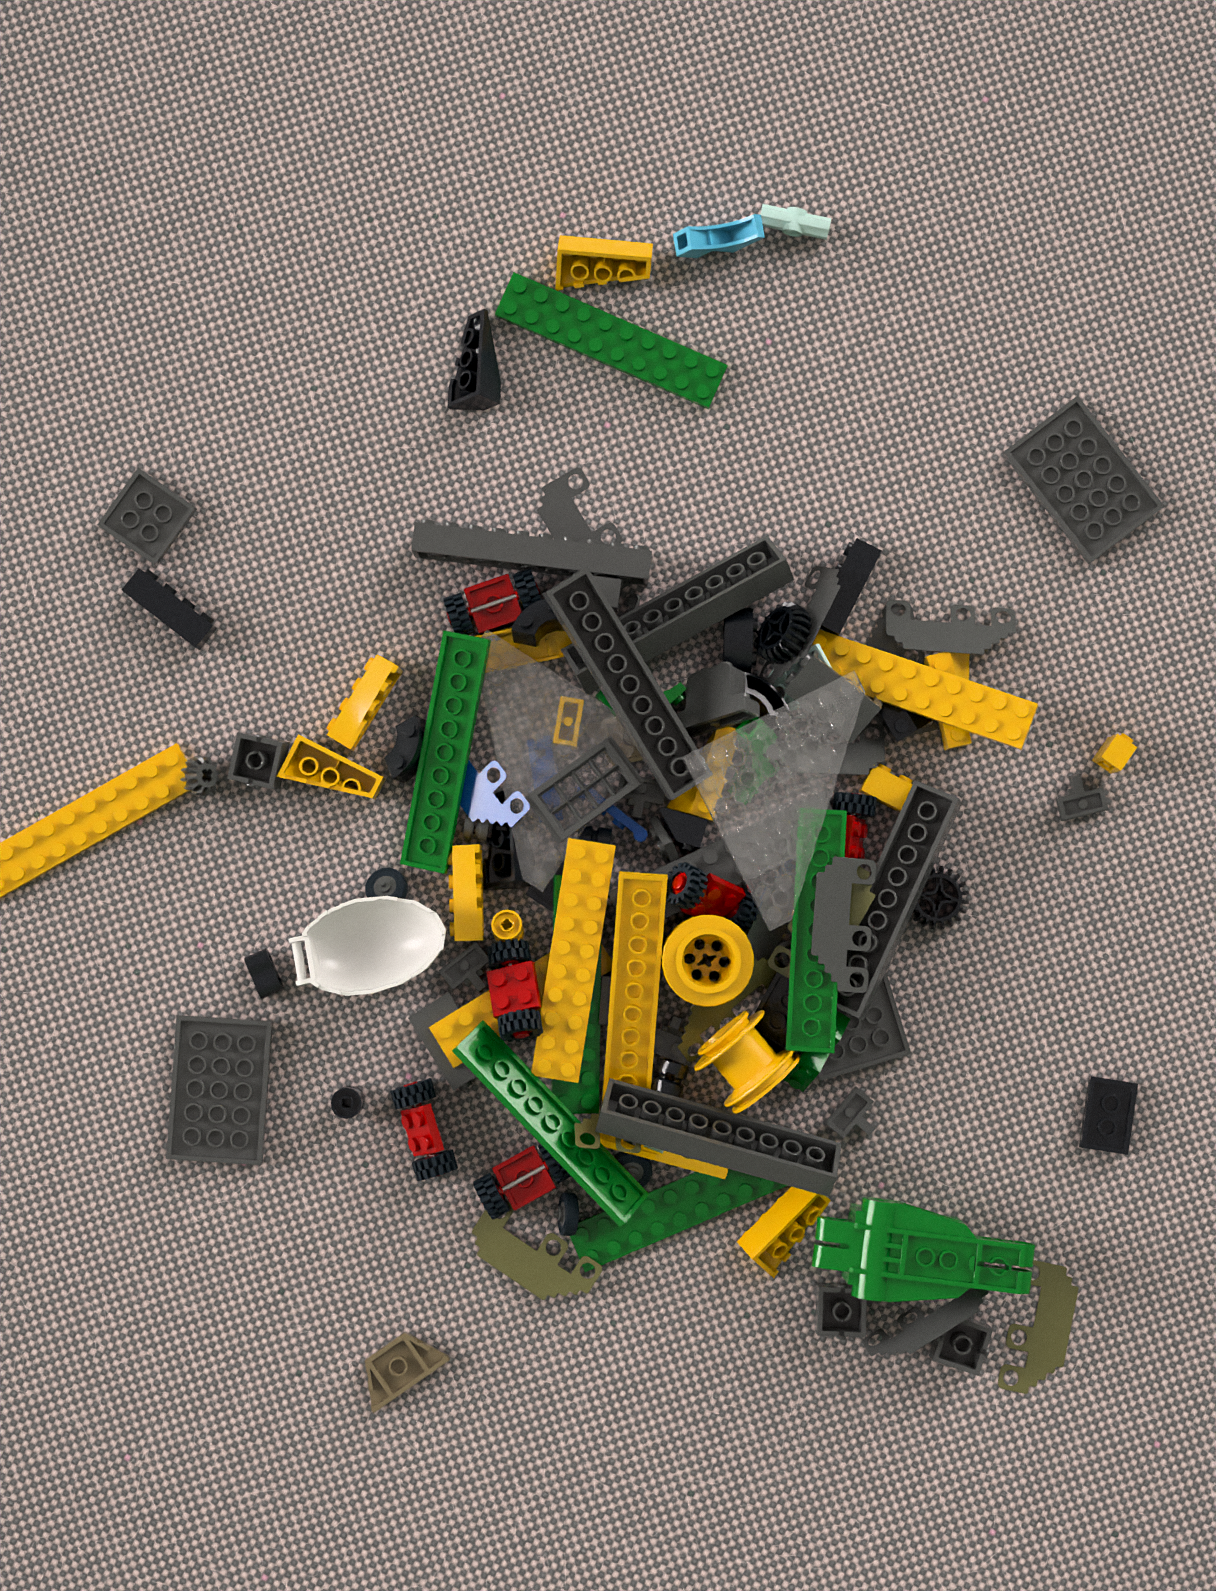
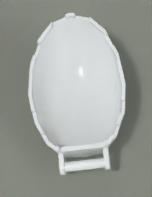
M380 896L358 898L342 903L319 915L316 920L305 928L302 936L288 939L293 949L298 981H295L296 986L313 984L324 991L350 996L374 994L402 985L428 969L444 947L446 928L435 911L415 900ZM301 942H305L311 978H307Z

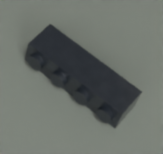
M856 538L854 543H848L843 555L847 556L844 563H838L835 568L839 569L836 577L839 578L837 585H840V589L820 629L839 636L882 550Z
M138 568L122 588V591L195 648L201 650L217 629L212 625L214 620L204 612L201 615L195 612L193 609L196 606L188 599L184 598L181 601L175 596L177 591L167 583L164 586L157 582L159 577L149 569L144 572Z

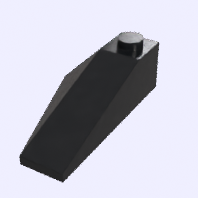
M482 309L469 315L461 341V344L464 346L462 355L456 359L457 373L455 379H451L449 384L447 406L449 409L484 411L500 404L501 379L488 310Z
M882 702L881 710L876 714L893 743L900 741L933 721V719Z
M509 788L497 792L495 796L503 804L515 792V789ZM517 798L513 799L510 804L512 812L516 814L521 812ZM523 817L513 827H510L508 823L501 826L496 821L493 824L491 838L488 837L486 843L490 847L488 859H484L482 867L483 890L520 889L536 884L535 858Z

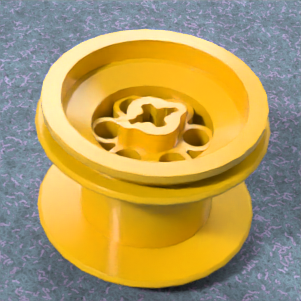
M699 915L684 920L670 932L662 949L661 967L668 985L679 997L694 1005L714 1007L725 1004L742 993L752 976L754 954L747 935L735 923L721 916ZM697 939L704 941V947L700 950L694 946ZM714 941L721 943L722 947L719 951L712 949ZM688 953L694 955V962L691 964H687L684 960L685 955ZM705 953L707 956H716L710 961L711 965L709 967L706 964L697 965L703 959L702 955ZM725 956L728 958L729 964L726 967L720 966L719 959ZM695 969H699L702 973L701 978L698 980L692 978V971ZM711 971L719 973L718 980L711 981L709 979Z
M764 1010L757 1011L749 1017V1013L743 1011L713 1034L697 1051L699 1056H703L694 1066V1070L699 1071L712 1063L733 1087L734 1090L726 1099L724 1106H733L732 1112L734 1114L745 1110L767 1094L791 1072L800 1060L798 1054L793 1055L795 1051H788L786 1048L782 1052L776 1053L755 1029L756 1024L765 1014Z

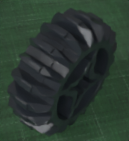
M784 602L782 605L778 604L775 610L771 609L770 614L765 616L764 622L760 624V630L756 632L758 637L755 639L757 643L755 648L758 650V654L775 665L778 663L782 665L785 661L789 662L791 657H796L797 652L802 650L803 644L807 643V636L811 634L808 631L812 627L809 613L803 607L792 602Z
M943 866L938 867L937 873H935V868L933 867L928 880L936 878L935 884H933L931 891L922 892L919 898L929 903L931 914L930 916L921 909L919 902H917L913 913L915 911L917 913L913 918L915 922L923 918L921 921L922 927H925L928 921L930 922L929 927L932 930L935 929L936 923H938L940 930L944 929V921H946L949 927H952L953 921L951 918L953 917L956 921H960L961 918L957 912L966 913V910L960 906L961 904H969L968 900H962V895H968L969 891L960 890L966 883L960 882L957 884L956 881L960 878V875L956 874L951 878L952 869H948L943 874ZM943 880L951 885L955 897L949 896L944 892ZM938 891L942 898H947L948 900L937 901V904H934L935 900H931L930 897H925V895H934ZM943 904H954L948 914L938 918V912H940Z

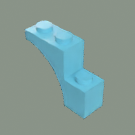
M753 214L737 221L719 225L687 226L673 233L676 257L699 258L711 251L734 253L765 238L762 218L759 214Z

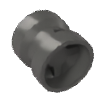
M466 815L463 837H478L479 840L487 841L490 827L489 820H486L484 823L479 819L472 822L468 815Z

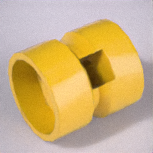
M502 910L496 913L491 922L496 942H505L508 939L510 941L518 939L519 941L524 938L522 920L516 912Z

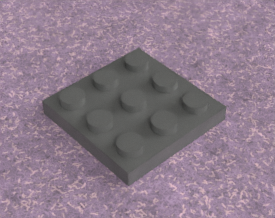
M137 468L97 525L157 566L197 508L140 468Z

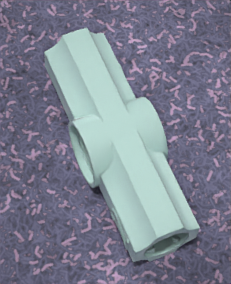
M767 204L762 205L760 214L763 227L782 230L784 234L793 237L806 235L827 240L831 218L808 214L806 210L798 207H788L785 209Z

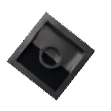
M661 807L659 814L675 843L680 844L679 849L689 852L699 849L708 820Z

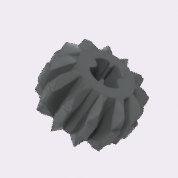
M194 756L192 760L185 762L187 768L181 769L185 777L180 779L186 782L184 789L191 790L193 795L200 794L202 796H207L210 792L217 790L216 784L222 782L217 778L222 772L216 770L217 762H211V757Z

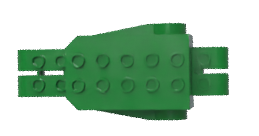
M863 1197L862 1205L850 1203L848 1219L826 1216L817 1217L815 1239L839 1243V1245L814 1243L812 1266L842 1271L841 1275L846 1283L852 1285L851 1296L885 1302L953 1299L960 1297L970 1288L1013 1294H1030L1032 1271L1014 1268L1012 1265L1033 1267L1035 1244L976 1236L958 1217L941 1215L900 1201L875 1197ZM984 1262L1005 1264V1266L984 1264Z

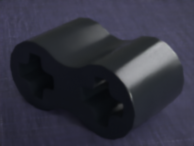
M267 948L244 958L261 999L284 990L282 980Z

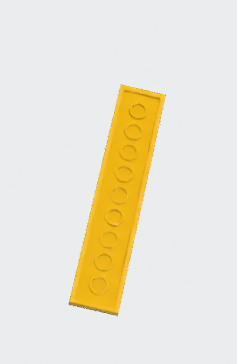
M819 629L812 646L820 644L832 669L869 698L873 699L876 696L886 704L1022 750L1039 706L1037 703Z
M179 744L172 745L1 842L0 898L191 791L184 789L186 782L180 780L185 777L181 769L187 768L185 763L187 758Z
M568 838L540 1013L543 1033L537 1036L531 1070L537 1077L574 1083L579 1082L616 845Z
M619 871L602 1102L609 1078L651 1089L668 875Z

